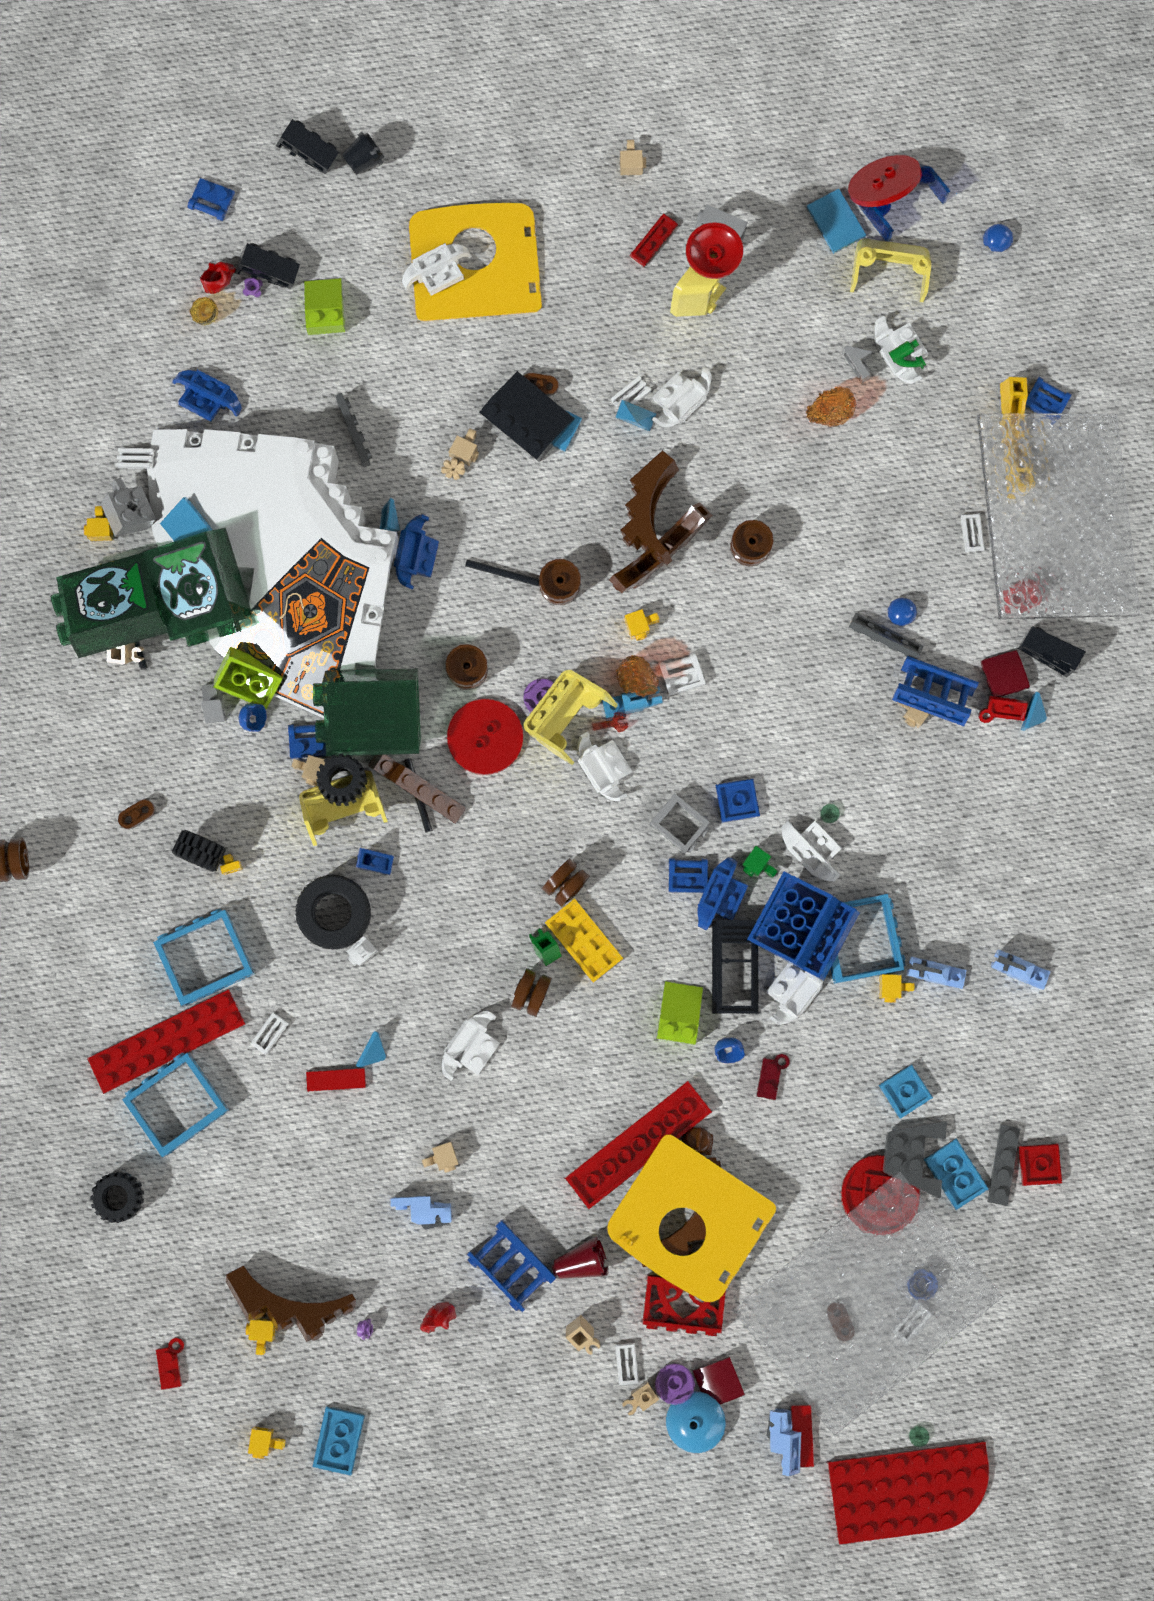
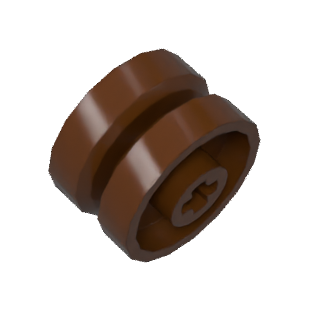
M746 520L739 524L733 532L730 543L731 554L741 565L749 567L758 566L768 558L774 542L773 533L761 521Z
M554 559L542 568L539 575V586L542 596L549 603L566 605L578 596L581 575L578 568L572 562L565 559Z
M464 644L455 647L448 654L445 662L446 672L454 686L463 690H473L483 684L487 678L488 665L487 658L482 650L476 646ZM467 664L470 665L469 669H464Z
M12 838L9 843L5 839H1L0 882H9L12 876L15 880H26L29 877L30 868L28 849L24 838Z
M571 858L564 862L542 887V890L549 896L560 889L555 896V902L561 907L579 893L590 877L584 870H579L572 876L577 869V864Z
M526 968L522 979L519 980L511 1007L521 1011L526 1001H529L527 1014L537 1017L552 978L543 974L539 977L537 984H534L536 971Z

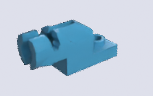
M659 685L637 689L612 697L618 704L616 708L602 700L606 719L643 711L645 708L663 704L662 696L654 697L651 700L648 699L649 696L659 693Z

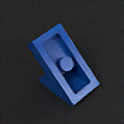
M360 848L356 867L360 870L390 875L394 856Z

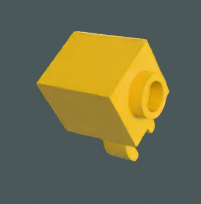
M95 506V518H87V524H84V535L90 541H113V531L107 518H105L102 506Z
M643 609L624 615L631 640L636 638V641L647 638V634L650 633L649 625L659 623L660 620L658 613L645 617Z
M879 975V999H884L885 1003H896V999H901V991L913 992L915 989V983H901V975Z
M252 1319L250 1323L246 1324V1335H249L248 1340L257 1341L256 1355H264L266 1352V1341L273 1342L275 1340V1327L270 1319Z
M254 1426L251 1430L248 1454H253V1458L264 1459L265 1456L270 1454L271 1448L283 1450L286 1439L272 1438L274 1429Z

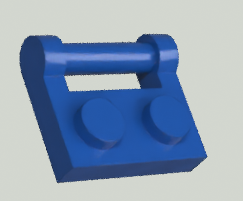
M200 178L187 207L191 210L196 209L215 216L217 220L223 221L235 191ZM202 199L215 205L221 206V209L217 210L215 208L201 204L198 202V200Z
M1038 377L1027 397L1025 407L1056 423L1072 394L1069 392L1065 393L1044 382L1043 378ZM1041 388L1047 391L1048 393L1058 397L1062 401L1059 402L1053 399L1052 397L1042 393L1038 389Z
M327 722L315 725H288L290 759L308 758V755L314 757L329 756ZM321 732V737L295 739V733Z
M669 858L668 892L703 893L707 886L708 859L675 860V858ZM675 868H701V873H675Z

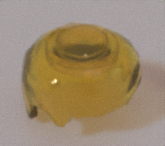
M208 297L198 298L193 302L189 311L192 320L202 326L212 324L218 317V307L215 301ZM202 312L206 314L208 317H203Z

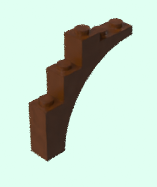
M662 450L630 479L633 486L631 489L635 496L625 506L628 510L627 515L631 520L620 531L623 535L622 540L628 547L633 546L636 550L642 547L644 551H650L657 562L662 561L665 565H668L672 562L668 550L657 539L654 517L657 503L663 490L679 469L675 460Z
M699 502L691 506L659 539V542L668 550L670 557H672L677 550L685 547L713 515ZM645 551L628 566L615 573L609 581L617 591L624 593L631 588L636 589L643 585L655 570L665 564L662 561L657 562L650 551Z
M716 1157L707 1158L721 1167L720 1160L717 1161ZM694 1211L693 1215L680 1229L660 1241L669 1252L675 1255L692 1254V1246L688 1245L687 1242L705 1239V1223L701 1216Z
M244 1265L226 1274V1283L248 1322L252 1319L258 1320L264 1313H267L277 1332L282 1329L287 1330L296 1323L306 1342L310 1340L315 1341L322 1337L325 1323L326 1325L331 1324L337 1319L336 1317L351 1313L356 1304V1299L352 1293L340 1299L323 1303H303L285 1299L263 1288L252 1278Z

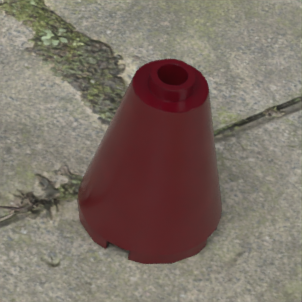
M598 1237L591 1238L556 1258L554 1264H552L554 1275L558 1276L559 1279L607 1276L609 1268L604 1266L605 1259L607 1260L601 1241L597 1240Z

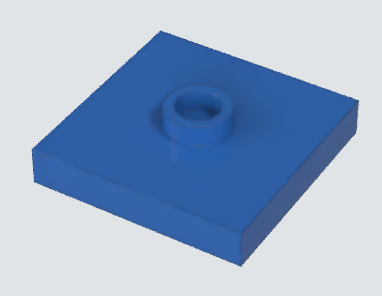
M754 779L715 785L722 823L760 817Z

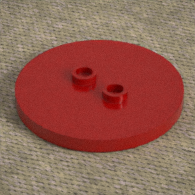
M906 155L887 156L867 164L849 182L848 192L851 200L860 206L878 207L905 197L920 182L922 176L920 164L915 158Z
M478 699L465 704L454 714L448 726L447 743L452 757L462 768L474 774L492 775L507 769L517 759L523 745V729L518 716L507 705L492 699Z
M873 1155L859 1160L848 1170L841 1186V1202L846 1215L858 1228L872 1234H891L904 1228L915 1216L920 1201V1190L884 1173V1155Z

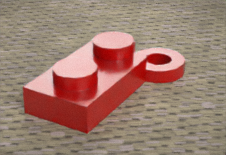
M989 696L987 708L981 709L978 717L983 723L991 722L994 717L1024 721L1028 702L1025 700ZM984 713L990 714L988 718H983Z
M173 1338L166 1348L156 1349L161 1390L182 1386L178 1353L183 1351L184 1342L180 1338ZM174 1342H178L180 1344V1348L178 1350H175L172 1347Z

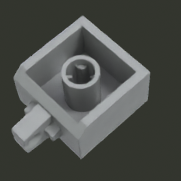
M122 478L114 479L111 483L113 491L107 493L102 500V508L114 536L149 529L156 518L142 486L126 488Z

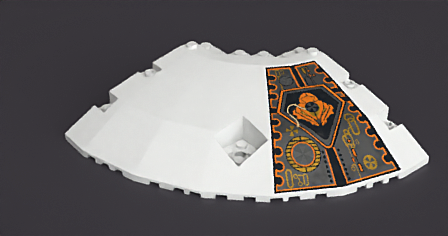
M187 429L154 430L150 449L155 450L152 469H147L150 507L156 518L152 524V532L160 554L180 549L160 523L183 497L189 499L221 539L203 558L212 568L217 580L218 594L215 605L209 613L193 617V620L213 648L223 657H225L231 646L248 653L282 676L283 679L274 697L309 711V713L329 722L347 725L344 722V689L351 681L360 677L363 673L376 674V656L384 614L386 589L391 564L395 561L399 543L397 532L365 527L366 519L362 507L351 506V498L347 487L335 484L339 459L334 446L315 443L313 440L258 434L256 436L240 432L204 429V433L192 432ZM194 439H199L197 444L192 443ZM247 441L252 442L250 446H245V443ZM190 568V571L196 573V575L185 576L180 581L178 588L175 589L173 587L176 596L177 593H180L181 596L189 600L190 605H200L201 597L206 593L209 584L206 581L199 582L198 580L202 575L198 574L194 568ZM186 582L191 583V585H189V584L186 585V592H185V583H186ZM197 583L203 586V594L201 596L196 592ZM237 586L242 589L239 596L232 595V589ZM375 613L376 617L371 619L369 618V614ZM368 684L353 701L357 710H361L364 714L370 716V711L365 709V704L368 703L366 708L370 709L372 698L364 699L361 697L364 691H371L373 693V686ZM369 721L361 724L359 727L367 728Z

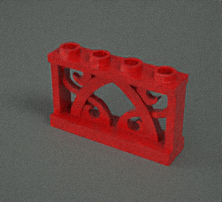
M647 1275L642 1324L646 1325L647 1329L658 1330V1326L666 1327V1331L677 1332L678 1329H686L685 1333L697 1334V1331H704L705 1335L717 1336V1333H722L726 1291L719 1299L718 1310L710 1305L711 1302H700L693 1295L689 1294L691 1300L699 1305V1307L688 1316L682 1318L674 1311L669 1302L677 1300L682 1295L683 1290L661 1276ZM652 1285H657L660 1299L650 1302ZM673 1288L676 1290L675 1296L666 1298V1295H671L669 1294V1289ZM662 1303L663 1307L656 1310V1312H662V1318H653L650 1314L651 1308L655 1304ZM706 1309L712 1310L716 1315V1321L711 1325L703 1322L705 1317L710 1318V1315L704 1312ZM670 1315V1317L676 1322H667L666 1320ZM695 1319H697V1322H698L699 1325H694V1324H689V1323H691L692 1321H694Z

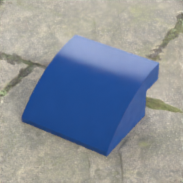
M784 871L747 940L824 981L860 912L839 901L833 895Z

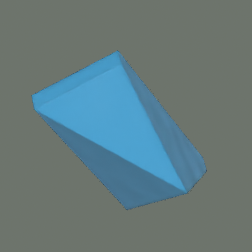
M621 400L615 418L650 431L654 422L652 419L656 417V413Z
M390 498L382 508L380 529L399 532L400 527L394 499Z
M1035 692L1032 695L1025 720L1021 727L1022 731L1041 724L1047 719L1039 692Z
M373 1032L356 1064L357 1067L361 1068L385 1060L386 1054L378 1032Z

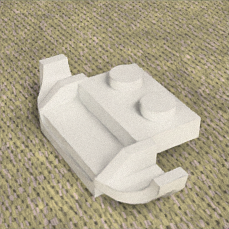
M445 243L413 259V263L406 269L403 275L402 284L408 290L410 285L418 280L419 283H424L432 296L464 279L457 266L459 264L458 259L462 257L471 258L472 255L463 245H446Z
M883 316L875 322L876 346L894 376H897L906 383L913 384L922 379V377L913 368L901 367L894 363L888 352L907 340L910 343L914 339L917 340L919 346L914 348V352L905 357V360L915 361V357L919 356L925 358L928 356V352L910 323L893 331L892 328L889 329L886 318Z
M704 368L700 378L691 381L680 372H677L652 397L663 408L664 412L659 418L654 417L652 420L661 427H671L678 423L682 424L707 399L706 396L711 386V373Z
M589 732L580 735L577 745L578 762L597 793L600 792L604 797L613 801H620L628 797L626 793L624 794L620 791L617 785L620 784L619 780L630 775L632 770L615 742L611 740L597 747V745L592 746Z
M789 820L781 827L787 849L813 876L835 882L841 876L831 866L829 860L842 847L816 820L803 833L797 831Z
M788 963L766 991L770 997L780 1003V1009L769 1019L778 1025H782L799 1018L822 989L823 980L803 972L796 966Z
M489 1011L479 1012L463 1022L444 1050L442 1072L446 1078L452 1081L454 1072L458 1067L461 1068L462 1065L477 1075L480 1073L500 1044L485 1033L487 1031L485 1027L491 1020L496 1018L494 1014Z

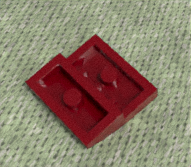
M1017 650L981 660L980 664L987 678V685L992 696L1002 697L1030 688Z
M730 1357L693 1370L700 1391L712 1396L720 1405L745 1395Z

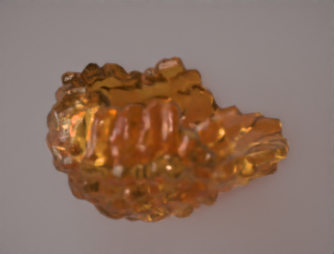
M842 386L835 387L834 389L831 388L830 391L824 390L822 394L819 393V397L816 398L812 405L807 406L806 417L810 423L829 427L843 425L849 418H852L857 407L854 394L849 388H843Z
M631 655L622 660L618 669H616V677L624 693L631 692L637 696L645 697L646 695L656 694V691L658 692L659 680L656 678V674L653 672L650 664L643 657Z

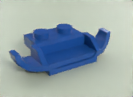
M198 369L197 371H181L172 381L173 384L181 383L185 385L186 391L179 399V405L212 422L220 409L225 410L227 407L235 416H238L242 409L238 397L230 389V386Z
M423 514L414 517L407 523L404 530H401L393 565L396 567V575L400 584L412 590L414 588L411 585L412 575L419 574L428 578L432 576L439 541L426 536V531L422 530L424 523L429 520V517Z
M728 857L713 869L698 903V927L707 931L715 914L728 920L734 919L748 885L732 878L738 863L737 860Z

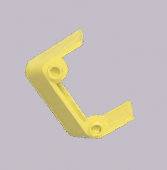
M866 238L861 239L857 243L850 292L855 290L859 266L868 267L875 260L912 265L913 270L917 274L923 275L920 302H924L928 293L931 272V258L928 249L922 246Z
M711 254V255H710L712 258H716V257H717L716 254ZM689 267L673 290L670 313L676 317L711 314L717 306L715 303L726 290V287L719 283L720 279L705 278Z
M566 670L560 674L524 722V729L553 754L573 765L574 761L564 751L567 741L560 734L582 706L593 709L602 700L615 708L618 704L603 688L572 670Z
M365 770L367 785H365L366 791L362 792L361 799L357 797V802L354 804L352 801L348 802L349 806H345L344 803H341V806H337L335 802L333 804L329 803L328 799L323 797L318 786L300 793L299 800L303 819L313 846H317L315 835L324 834L329 828L328 822L361 811H365V814L371 817L381 814L383 822H388L371 771ZM353 775L331 781V785L339 789L345 788L351 783Z

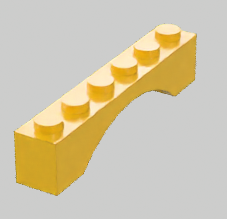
M1008 377L1000 384L1006 493H1025L1033 488L1032 467L1026 455L1023 432L1024 413L1028 397L1027 378Z

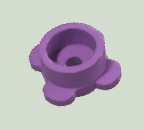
M245 279L243 294L245 296L253 295L260 297V289L263 286V282L260 279Z
M371 1319L359 1321L357 1326L358 1337H361L362 1340L369 1339L373 1333Z

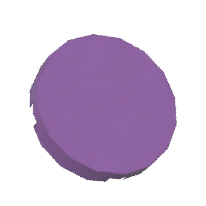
M536 679L528 684L524 690L523 699L529 712L533 711L554 682L549 679Z
M675 1363L666 1365L659 1371L655 1380L656 1392L667 1404H683L694 1393V1377L689 1369L683 1365Z

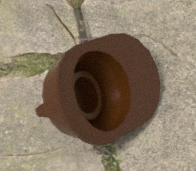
M693 1127L682 1136L683 1143L703 1156H711L713 1134H710L705 1128Z

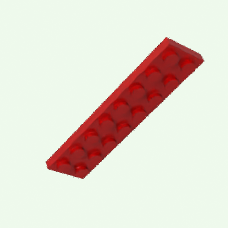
M228 989L87 1058L103 1094L173 1061L182 1052L184 1054L189 1053L246 1025Z
M687 1081L566 1176L565 1179L586 1207L590 1209L640 1170L665 1135H672L679 1139L712 1113V1111L689 1081Z

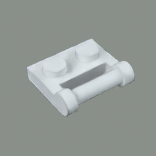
M695 652L682 659L666 664L664 662L658 664L669 696L706 684ZM691 663L693 665V668L671 675L668 674L669 670Z

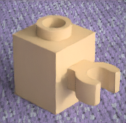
M627 140V151H620V175H642L643 168H646V157L642 156V150H635L634 140Z
M470 428L465 439L456 436L449 450V457L456 458L459 462L463 461L468 466H470L471 462L475 463L479 456V452H477L478 447L473 443L477 436V431Z
M114 640L107 643V662L127 664L131 661L140 662L144 658L139 657L137 651L141 652L144 648L141 646L135 647V641Z
M897 702L908 710L903 717L906 719L905 722L913 728L915 726L919 728L929 715L926 712Z
M308 755L306 763L293 759L291 767L303 771L302 778L306 780V784L317 786L316 779L318 778L316 774L317 771H320V764H325V759Z
M452 1141L432 1148L434 1156L422 1160L424 1168L437 1163L439 1171L444 1169L445 1173L455 1170V1165L459 1164Z
M582 1315L566 1326V1339L578 1351L585 1347L586 1352L591 1355L593 1354L591 1345H595L598 1349L600 1348V1341L594 1338V1328Z
M646 1380L631 1391L633 1399L624 1400L622 1406L624 1407L627 1404L633 1406L632 1410L628 1412L630 1416L636 1412L638 1406H640L642 1411H645L656 1403L659 1397Z

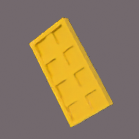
M575 898L545 922L547 927L593 983L623 959Z

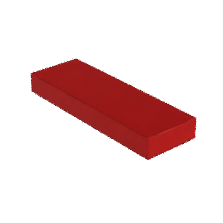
M663 213L631 252L630 257L645 267L677 228L678 223Z
M365 1068L306 1072L307 1092L366 1088Z
M791 1405L792 1431L801 1432L800 1467H814L811 1405Z

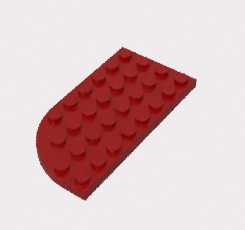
M981 1441L828 1461L838 1544L939 1532L964 1522L978 1508L988 1486L989 1463L986 1442Z

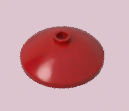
M712 222L703 224L696 228L687 240V261L697 274L705 278L720 279L731 275L739 267L743 258L744 250L740 236L733 228L722 223ZM711 254H716L717 257H716V258H712L710 255H711Z

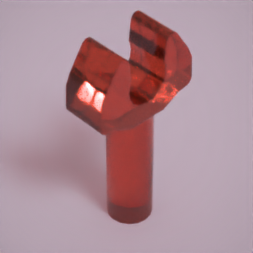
M615 712L612 720L592 723L594 731L613 727L620 733L628 728L629 723H619V720L626 719V714Z

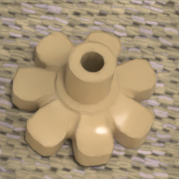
M452 458L450 461L445 460L444 466L441 467V472L445 474V477L451 478L453 476L454 480L460 479V475L465 473L463 461L458 462L456 458Z

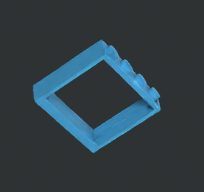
M888 894L843 903L851 907H858L881 902L895 966L842 976L837 955L830 968L834 984L904 970V966H906L905 956L901 955L900 952L902 942L900 936H897L895 928H898L896 917L892 915L891 909H894V905Z
M217 909L210 913L211 916L205 919L204 917H199L193 920L192 925L187 927L186 925L179 926L175 929L176 932L170 935L164 933L157 937V941L153 942L179 1003L183 1007L255 974L226 910ZM223 919L244 969L184 996L163 945Z
M182 1052L174 1058V1063L169 1066L165 1064L159 1068L157 1075L153 1078L151 1075L141 1082L143 1085L137 1089L133 1087L125 1093L126 1097L122 1099L161 1157H166L230 1111L190 1053L184 1054ZM186 1062L218 1108L170 1143L163 1146L132 1100Z

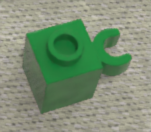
M758 846L753 848L742 864L743 872L750 877H753V875L757 877L763 871L773 878L778 870L767 864L772 856Z
M539 928L537 929L538 937H533L532 934H529L536 955L545 966H548L562 957L558 943L548 931L543 933Z

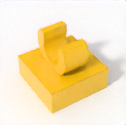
M231 853L223 856L225 865L220 866L223 875L243 870L241 862H234Z

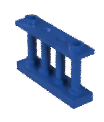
M907 656L901 668V671L907 673L904 684H898L892 700L965 726L972 709L965 707L968 695L973 696L979 682ZM914 675L925 679L922 691L911 687ZM932 682L943 686L940 698L929 694ZM950 689L961 692L958 704L947 701Z
M501 1220L496 1225V1234L475 1255L469 1251L467 1253L469 1256L467 1260L474 1268L478 1266L511 1300L509 1304L515 1311L520 1310L523 1312L525 1307L522 1303L543 1282L546 1283L548 1281L551 1284L556 1279V1276ZM507 1238L512 1243L510 1248L488 1269L480 1260L501 1239ZM520 1252L525 1257L524 1262L501 1283L494 1274L515 1254ZM535 1267L539 1271L538 1277L515 1298L508 1289L529 1268Z

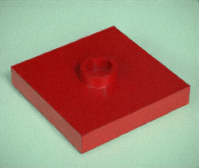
M1059 1144L1018 1146L1022 1186L1062 1183Z

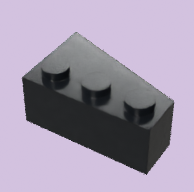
M293 119L276 144L278 148L283 146L291 151L290 155L294 157L298 155L305 160L306 164L326 174L339 153L332 143H326L318 133L310 132L302 122Z
M247 243L241 252L235 274L240 275V272L252 274L251 278L257 279L258 276L268 280V283L291 289L300 264L296 263V260L293 258H284L275 251H266L255 243Z
M1033 626L1028 630L1017 648L1066 678L1076 670L1086 651L1046 633L1042 628Z

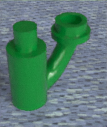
M916 339L910 343L907 340L888 352L893 362L901 367H921V369H924V366H926L922 356L915 357V361L904 359L914 352V348L919 346Z

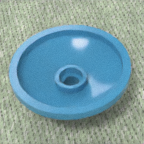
M694 1391L690 1399L683 1404H671L666 1416V1427L670 1438L679 1448L691 1453H703L711 1450L720 1442L725 1432L726 1419L722 1407L712 1396ZM692 1421L697 1423V1428L691 1427Z

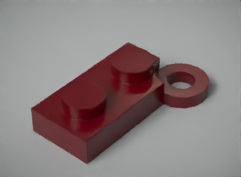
M779 1054L774 1060L762 1059L756 1097L776 1100L781 1069H786L790 1064L787 1055ZM780 1058H784L786 1061L783 1066L778 1063Z

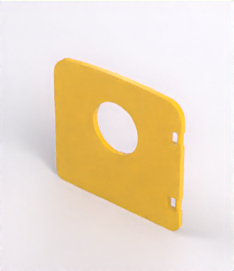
M523 203L467 204L416 212L409 221L411 260L445 243L446 245L453 244L454 239L459 233L471 228L486 231L491 235L496 245L495 256L489 265L479 270H469L457 264L464 279L432 296L423 282L419 283L418 280L413 282L416 316L420 321L535 313L541 309L542 301L535 220L533 211L529 206ZM524 228H531V237H525ZM529 283H535V293H530Z
M665 1135L611 1216L607 1225V1231L615 1243L667 1281L702 1301L714 1302L719 1300L725 1293L732 1279L774 1216L776 1206L772 1201L676 1137ZM689 1208L694 1210L705 1223V1240L702 1246L690 1255H675L669 1252L660 1241L659 1226L661 1220L673 1209ZM757 1218L763 1220V1223L758 1231H756L752 1226ZM724 1270L730 1273L725 1283L719 1280Z

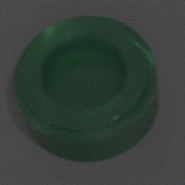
M833 804L825 805L820 811V817L825 823H834L840 816L839 809Z
M915 1426L909 1432V1440L914 1446L923 1447L929 1441V1433L924 1427Z

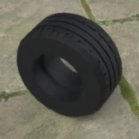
M333 874L318 877L307 884L306 888L304 887L297 899L295 915L299 929L309 941L319 947L332 950L347 948L360 940L366 929H368L371 920L369 899L363 889L347 877ZM330 894H338L345 897L351 906V918L339 930L323 928L315 916L318 902Z

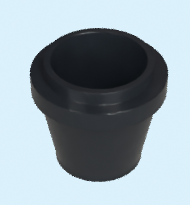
M361 131L357 134L358 137L342 153V156L356 175L384 163L382 160L385 158L368 132L364 134Z

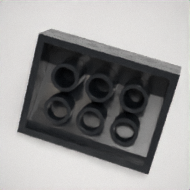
M518 371L488 400L479 412L538 462L544 458L555 442L575 420L574 417Z

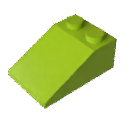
M342 279L304 281L305 322L308 335L345 332Z
M230 646L214 677V688L247 702L263 705L267 709L283 677L248 653Z
M665 981L656 1039L696 1045L703 987Z

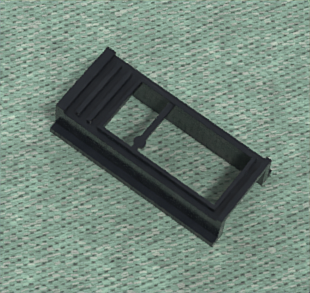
M756 920L712 921V1014H759L758 945L747 940L756 924ZM722 943L751 944V959H722ZM722 962L726 964L729 962L751 963V1006H722Z

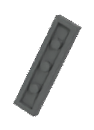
M339 393L335 397L363 467L370 466L369 459H372L369 449H365L363 446L365 439L362 431L358 432L356 429V425L359 424L355 414H350L349 409L352 407L348 397L344 398L343 394Z
M855 613L849 625L855 632L862 633L873 641L887 645L888 648L897 650L906 657L909 656L918 660L924 647L858 613Z
M1000 1124L987 1200L989 1203L1008 1206L1020 1128Z

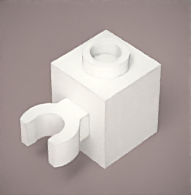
M363 936L346 952L349 954L348 960L354 966L358 964L361 967L378 951Z

